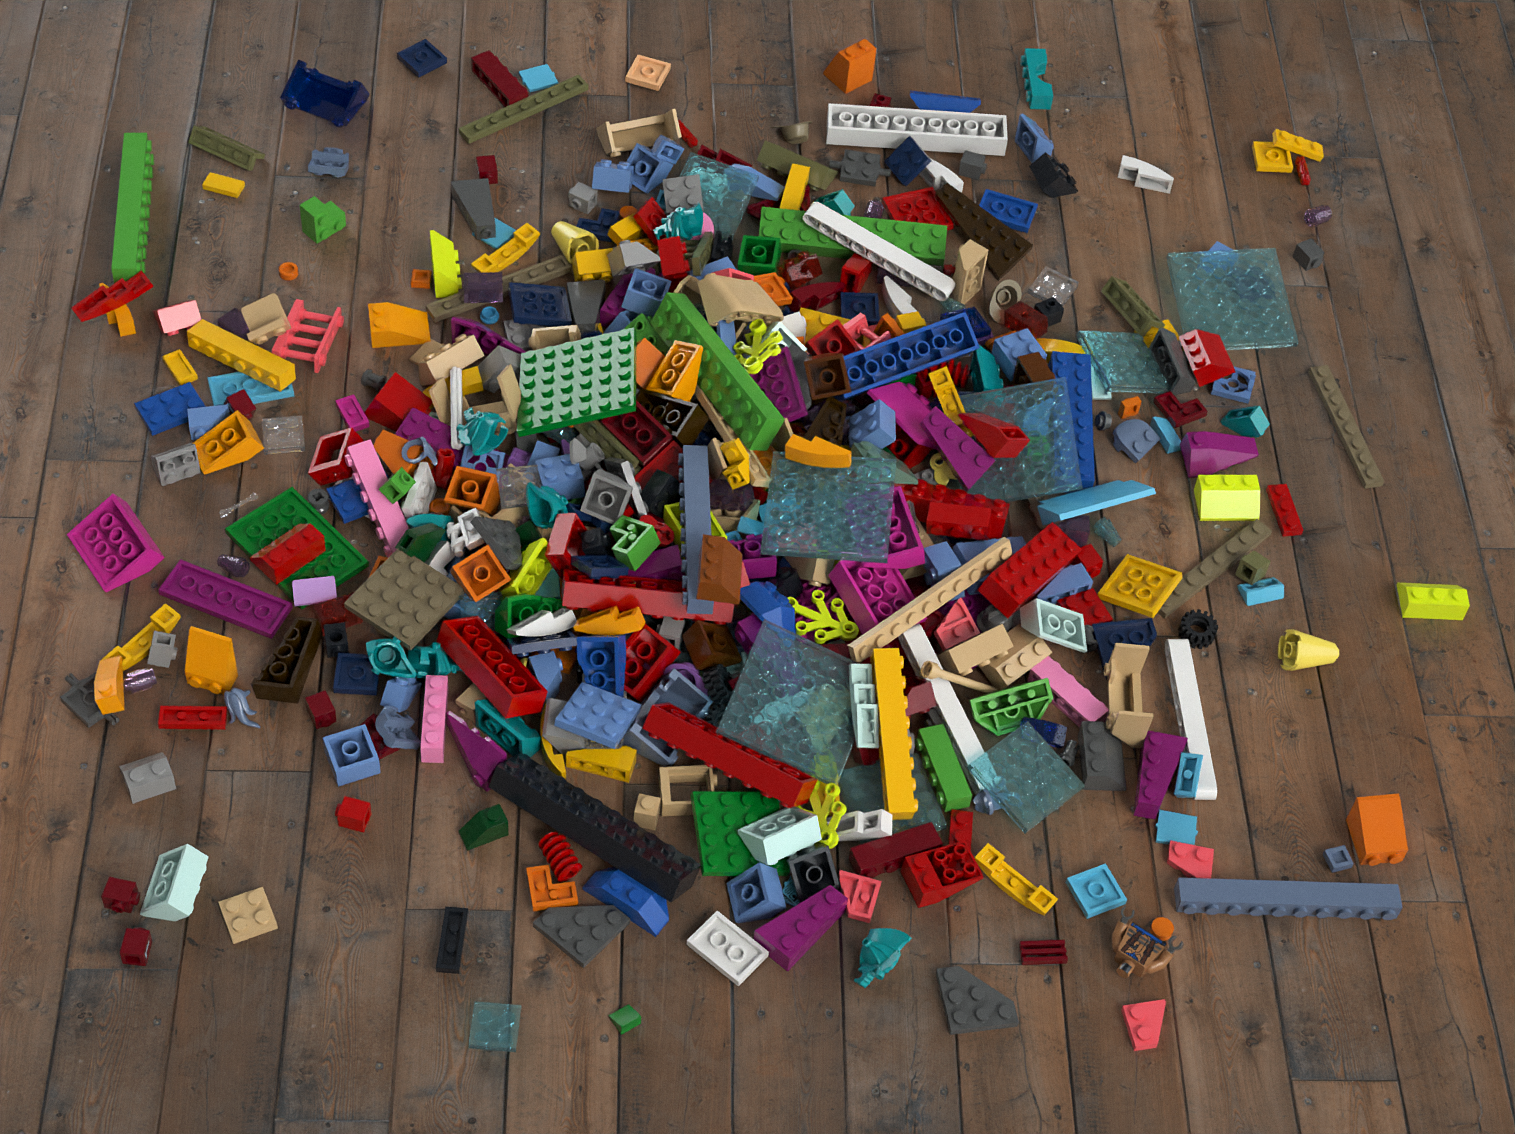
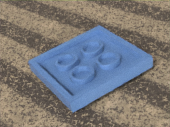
M582 682L556 717L554 726L615 749L641 711V704Z

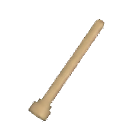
M932 661L924 662L921 667V675L931 680L942 678L984 693L1000 690L999 688L942 670L937 663Z

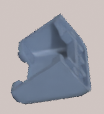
M675 668L661 677L640 703L641 711L619 742L622 746L636 749L637 754L663 767L667 765L671 767L679 757L676 755L678 750L669 747L666 744L667 741L661 738L655 739L650 737L648 731L642 729L651 706L669 702L703 720L708 715L709 706L713 702Z

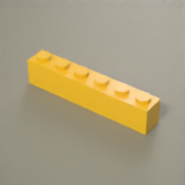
M204 319L187 331L189 347L281 392L296 380L295 364Z

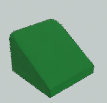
M629 1004L609 1015L610 1020L621 1035L641 1024L640 1014Z

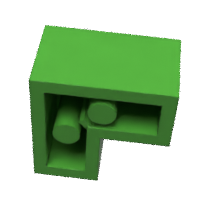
M313 196L300 204L302 232L316 244L346 226L345 212L332 201L323 204L318 198Z
M624 515L610 528L616 542L612 547L616 559L628 566L632 571H636L661 543L653 525Z

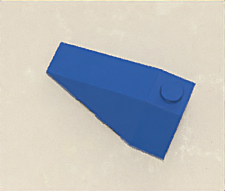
M626 634L577 637V660L585 675V682L624 698Z

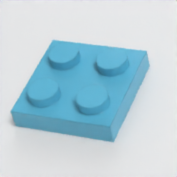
M1106 863L1066 879L1065 883L1086 919L1125 905L1127 902V898Z

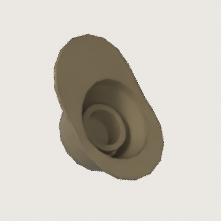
M812 121L770 128H780L788 143L799 144L808 140L809 124Z
M1010 279L1003 280L992 290L989 312L992 319L997 323H1008L1016 313L1022 296L1021 287L1016 281Z

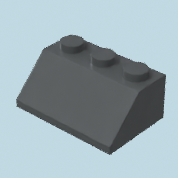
M1159 328L1149 349L1165 387L1173 395L1191 392L1196 383V378L1190 370L1187 357L1183 354L1181 342L1177 340L1175 333L1165 328Z
M1082 721L1078 732V744H1080L1079 755L1083 790L1126 791L1121 740L1110 733V729L1106 728V723Z

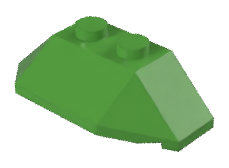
M1048 678L983 694L970 699L969 703L974 721L994 735L1000 736L1037 725L1048 705L1053 700V695Z

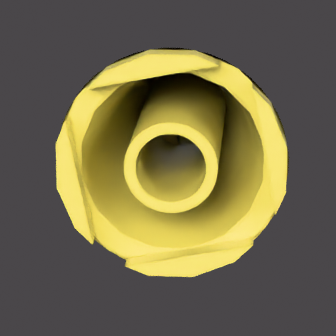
M564 221L557 222L552 227L551 234L570 264H572L575 252L598 250L599 248L597 237L587 230Z
M1294 629L1284 631L1287 632L1286 635L1281 636L1279 639L1278 659H1282L1283 665L1281 667L1286 671L1331 664L1339 657V649L1335 643Z

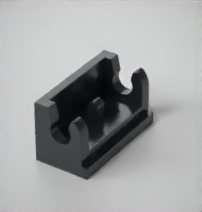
M716 231L711 262L727 256L731 261L734 247L731 234L728 235L727 240H723L721 231Z

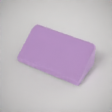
M334 576L292 581L295 606L337 602Z

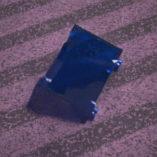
M298 60L280 97L285 103L284 106L291 110L296 108L331 121L332 124L340 128L347 126L366 103L370 95L363 83L356 80L353 83L351 81L346 83L319 73L316 68H307L306 62Z

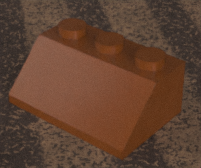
M703 534L699 553L696 599L739 605L742 553L725 537Z

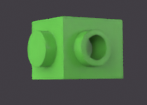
M401 467L379 488V491L394 504L410 490L416 481Z

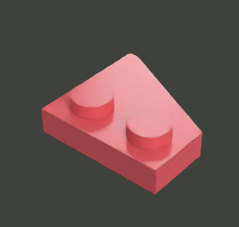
M959 598L953 604L934 631V635L943 652L980 634L962 598Z
M1170 840L1167 864L1174 869L1180 870L1188 878L1211 879L1214 849Z
M840 870L838 878L842 894L848 898L846 906L848 918L870 923L882 881Z
M1165 999L1122 1006L1121 1011L1134 1051L1157 1047L1166 1005Z

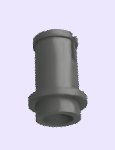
M1074 740L1067 741L1063 753H1060L1058 757L1061 766L1069 768L1074 765L1075 756L1080 749V744H1077Z

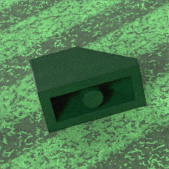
M497 804L476 813L458 833L468 851L508 836V820L501 805Z

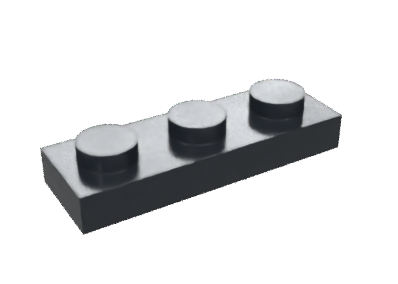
M445 906L436 972L460 974L469 913L468 908Z

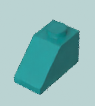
M843 189L818 197L815 202L825 205L840 215L850 216V212L855 207Z
M1260 406L1229 410L1220 421L1222 425L1241 436L1255 438L1262 436L1270 425Z

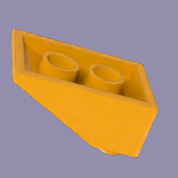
M389 302L368 304L372 348L419 345L431 342L427 312Z
M675 340L646 390L690 402L696 390L703 347Z
M238 410L192 443L196 446L199 466L204 474L247 461L264 449L251 422Z
M193 626L190 627L185 664L187 684L195 688L207 689L214 694L224 695L225 691L231 690L238 677L232 638Z

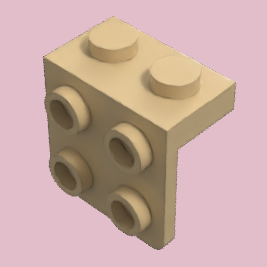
M274 293L241 309L250 331L247 333L248 339L254 344H263L269 338L280 336L291 329L281 302Z

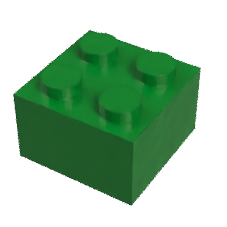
M743 235L737 264L738 271L754 276L773 272L778 274L782 253L780 238Z

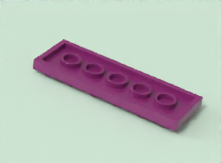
M412 408L395 435L409 441L424 437L436 454L440 448L453 450L455 454L453 470H455L456 466L461 465L465 445L463 444L461 450L453 449L451 447V426ZM505 454L498 486L500 494H502L508 484V470H506V466L510 456ZM480 455L472 456L467 463L474 464L480 459ZM487 456L486 463L488 466L496 468L494 460ZM478 463L475 466V470L486 472L487 467L484 463Z
M181 559L159 588V595L270 639L274 637L293 608L291 602Z

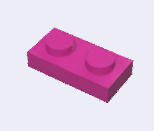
M354 394L335 400L336 407L348 428L352 427L355 431L370 427L369 421Z

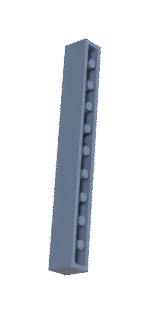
M683 445L682 453L678 454V466H682V468H679L678 479L682 480V483H679V495H683L679 503V510H683V513H680V526H684V528H681L680 541H684V544H681V557H685V560H682L681 572L685 573V576H682V588L686 589V592H683L682 604L686 605L688 614H712L714 601L696 599L703 534L711 535L708 446Z
M1178 878L1174 887L1176 912H1184L1185 914L1206 913L1208 915H1215L1220 913L1232 916L1250 914L1252 916L1273 915L1275 917L1288 915L1299 918L1317 916L1318 918L1339 917L1347 919L1355 917L1365 920L1371 918L1392 920L1397 919L1403 908L1398 884Z

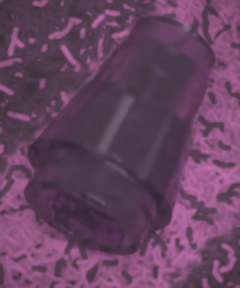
M221 554L217 560L218 566L237 578L245 577L250 569V563L242 557Z

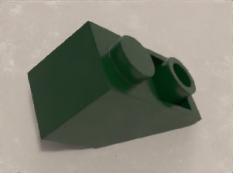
M434 523L408 529L395 548L403 551L410 557L415 556L425 563L446 530Z

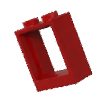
M352 427L321 436L308 474L320 486L352 477L353 470L351 466H347L344 455H346L347 447L361 443L364 440ZM341 449L338 459L331 461L334 450Z
M576 513L557 514L545 551L546 558L561 579H563L564 569L578 570L571 565V556L586 555L582 551L581 533L587 531Z

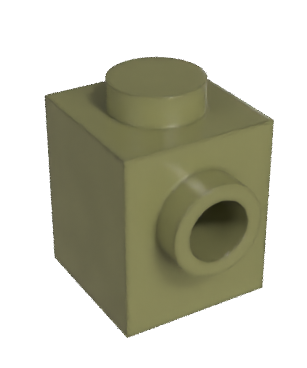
M1254 550L1240 559L1235 575L1248 584L1253 585L1265 577L1271 561Z

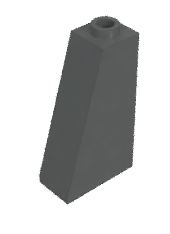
M488 178L451 181L452 198L476 239L495 238L496 225Z
M605 279L567 282V298L573 325H578L583 338H589L593 332L598 330L600 309L604 305Z

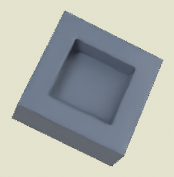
M1345 845L1326 849L1323 852V856L1332 873L1352 868L1354 864Z

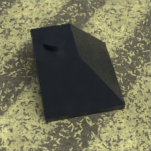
M816 842L809 848L797 851L796 854L787 860L799 903L829 885L835 889L840 888L828 845Z

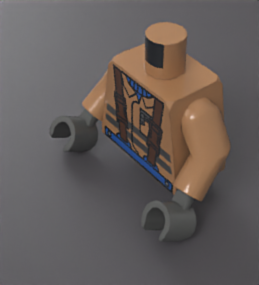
M1124 906L1121 909L1122 918L1118 920L1112 934V950L1116 953L1114 960L1120 964L1116 970L1117 974L1126 979L1131 973L1142 977L1146 973L1151 974L1163 970L1173 958L1174 951L1183 948V941H1181L1179 946L1174 947L1173 941L1177 936H1172L1168 942L1170 947L1167 948V943L1132 921L1128 924V920L1133 918L1135 912L1133 909L1131 916H1124L1123 911L1126 908Z

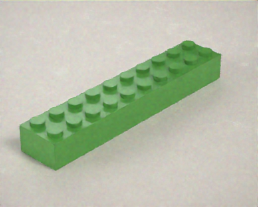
M124 133L111 268L114 283L121 278L126 282L141 270L143 273L146 271L143 259H147V251L144 246L148 245V236L145 233L149 232V222L147 218H150V208L148 205H151V194L149 191H152V180L150 178H153V167L151 165H154V154L150 153L152 152V141L148 140L147 133Z
M762 207L759 236L780 238L782 253H789L794 249H799L804 255L850 259L855 253L807 225L803 220V215L806 211ZM842 215L927 265L938 269L943 268L947 236L946 225Z
M667 292L650 324L669 349L675 340L703 347L697 379L698 386L748 450L767 451L785 421L784 417L688 297L683 293Z

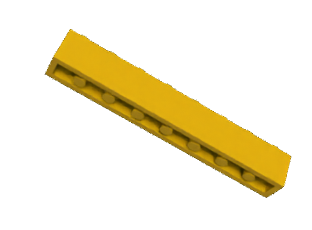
M875 648L871 653L870 662L872 664V683L875 684V704H878L879 758L884 810L893 815L892 820H909L918 811L917 798L914 799L913 791L916 790V780L912 778L911 770L914 769V760L909 754V750L912 748L911 736H908L907 729L910 727V719L905 713V709L908 707V699L903 693L906 679L901 673L904 659L903 656H900L899 648Z

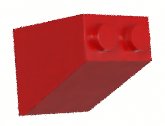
M395 372L364 413L367 419L397 432L412 408L429 415L432 411L429 407L433 401Z

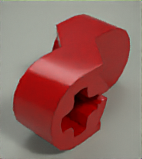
M643 515L638 519L653 525L661 542L659 547H666L673 542L674 532L666 524L657 521L650 515Z

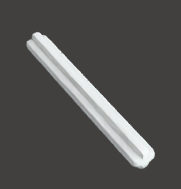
M455 366L450 370L451 447L461 450L463 444L458 439L459 432L456 428L458 424L463 425L462 369Z

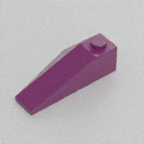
M452 317L451 319L452 344L456 342L455 338L466 334V336H475L485 356H488L498 345L518 354L526 352L477 321L463 317Z
M1208 431L1187 432L1180 443L1188 478H1198V475H1213L1217 471L1226 470L1232 465L1241 464L1259 455L1255 439L1251 437Z
M449 710L446 712V724L472 776V780L476 786L482 787L488 792L496 766L507 760V754L488 736L482 738L479 735V730L475 727L470 730L463 719Z

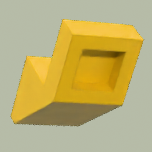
M739 438L723 443L720 449L730 465L722 473L732 489L747 485L750 482L749 454Z

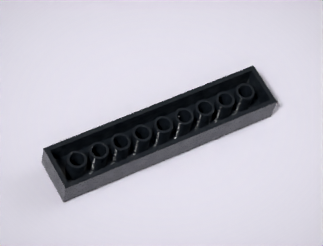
M519 752L496 766L489 785L490 789L664 899L673 902L693 886L701 865L692 857L684 855L676 850L673 845L665 843L655 834L641 828L636 822L623 817L618 811L607 807L599 799L591 797L583 789L567 782L564 777L556 775L546 766L535 762L527 754Z

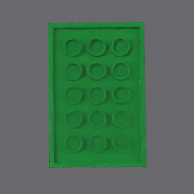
M293 487L225 528L226 534L249 557L298 524L311 523L324 535L326 551L277 584L293 602V580L334 576L336 587L369 567V561ZM309 605L298 606V607H299L301 610H303L304 608H306V607L309 606Z

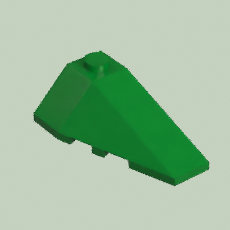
M525 593L505 597L495 610V631L506 638L518 637L519 635L509 634L506 629L541 610L554 613L561 608H566V606H562L561 599Z

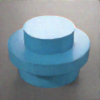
M485 307L480 313V320L485 324H494L499 320V313L494 307Z

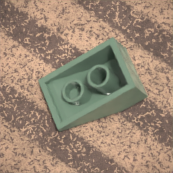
M868 441L853 443L850 467L861 482L918 484V479L901 460Z

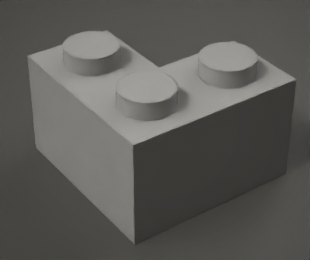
M498 345L478 365L483 389L495 393L500 388L497 376L510 364L519 385L521 354Z

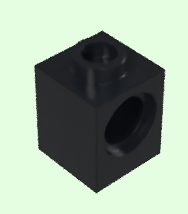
M345 622L324 625L328 658H337L338 653H349Z

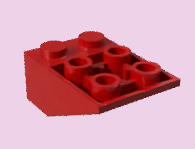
M983 413L958 414L963 425L971 430L974 438L979 443H982L986 448L987 454L993 458H1015L1030 441L1024 432L1014 424Z
M965 840L907 856L900 870L918 908L938 903L984 878Z

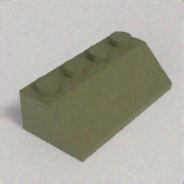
M766 140L757 158V161L762 163L761 167L768 170L775 168L778 170L777 174L784 177L789 175L792 163L810 167L807 183H809L811 189L819 191V189L826 190L838 174V171Z

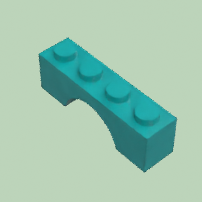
M1025 48L1024 55H1021L1022 77L1025 78L1024 90H1027L1026 102H1029L1030 109L1051 110L1053 101L1052 84L1038 78L1039 75L1045 74L1048 61L1046 49Z

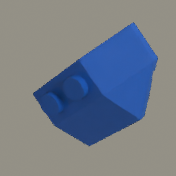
M910 90V97L920 110L970 113L981 105L980 98Z
M755 581L750 582L748 586L740 588V599L780 640L795 641V608L789 603V599L776 590L777 587L768 581L766 583Z
M615 867L596 871L582 887V890L605 905H614L628 916L630 921L655 937L669 922L667 900Z

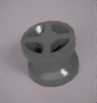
M314 489L309 492L308 502L320 514H324L329 510V496L325 490Z

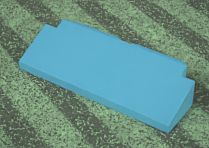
M1116 480L1040 501V505L1037 508L1042 525L1044 526L1052 522L1154 495L1156 492L1155 488L1134 480L1125 482Z

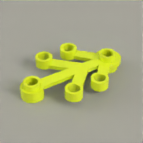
M756 319L749 325L754 335L752 347L745 345L742 341L737 342L733 346L736 352L734 356L744 366L748 374H757L763 367V362L769 356H776L781 352L778 343L782 341L783 337L780 331H773L761 343L762 336L766 333L767 328L763 319ZM745 353L751 357L746 359L743 358L742 354Z
M821 590L813 591L811 597L819 613L799 605L795 598L787 597L789 603L795 608V614L798 613L814 620L810 623L798 621L795 625L796 634L802 636L807 632L817 630L814 640L818 644H823L827 640L839 637L844 641H852L857 637L859 632L858 626L854 622L848 621L843 610V600L835 598L830 606L831 610L836 613L838 622L831 618L824 603V592ZM830 627L835 630L826 632L822 628Z
M818 779L809 798L814 812L803 809L800 805L796 807L817 815L822 840L818 842L829 846V849H832L838 844L839 837L836 829L847 808L840 801L834 802L835 798L840 794V787L835 783L826 785L825 793L827 796L821 806L817 794L820 786ZM831 810L834 814L828 824L826 819Z

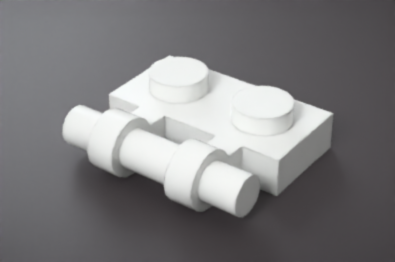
M476 508L458 516L459 523L449 522L447 524L446 533L448 538L451 539V550L455 553L456 557L463 556L464 546L470 551L486 543L470 523L475 516L481 517Z

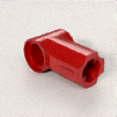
M440 448L436 454L438 463L432 468L431 473L436 486L448 490L453 477L452 470L455 454L451 449Z

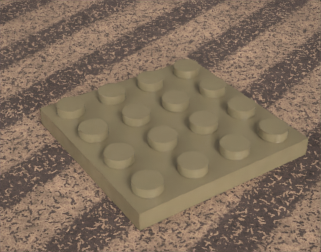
M397 549L348 598L344 606L347 610L390 638L395 636L401 640L400 644L411 651L457 603L465 592L459 584L415 556L410 557Z

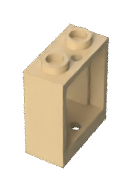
M706 765L659 767L662 817L693 815L691 801L671 802L670 783L706 781L707 791H715L714 786H717V773H713L712 768Z

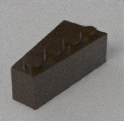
M643 388L636 395V400L673 436V440L682 447L683 445H692L709 419L700 406L695 403Z
M297 617L283 636L284 640L279 647L276 646L272 652V658L263 665L258 678H254L251 683L257 699L298 704L323 635L318 619Z

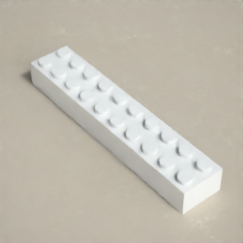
M829 103L826 144L897 149L911 136L923 151L964 153L967 150L984 155L1005 156L1008 141L1006 115Z

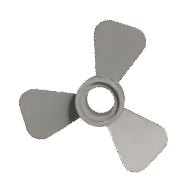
M581 433L570 441V460L573 465L579 463L587 471L594 466L598 470L602 469L598 463L605 459V455L596 443H590Z

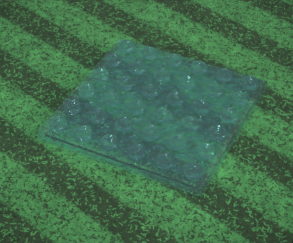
M1276 248L1167 254L1166 258L1183 334L1198 329L1220 335L1226 350L1296 347L1299 342Z
M1066 377L959 396L966 413H983L1014 424L1030 439L1029 443L1017 457L994 458L996 461L967 493L973 495L981 494L989 499H1001L1005 502L1083 489ZM974 436L970 437V438H972L981 448H983V449L986 451V448L982 445V443H979V442L974 438Z
M773 451L761 554L887 563L897 459L851 456L850 467L823 468L797 463L785 458V452Z
M764 619L716 733L776 761L793 766L826 784L835 783L837 785L855 741L850 699L849 665L859 663Z

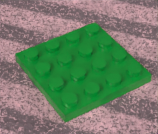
M693 791L690 796L702 876H738L759 863L760 861L755 860L739 836L738 829L780 811L778 799L765 797L760 792ZM788 857L778 860L776 864L768 865L777 869L778 876H788L790 873L787 864Z

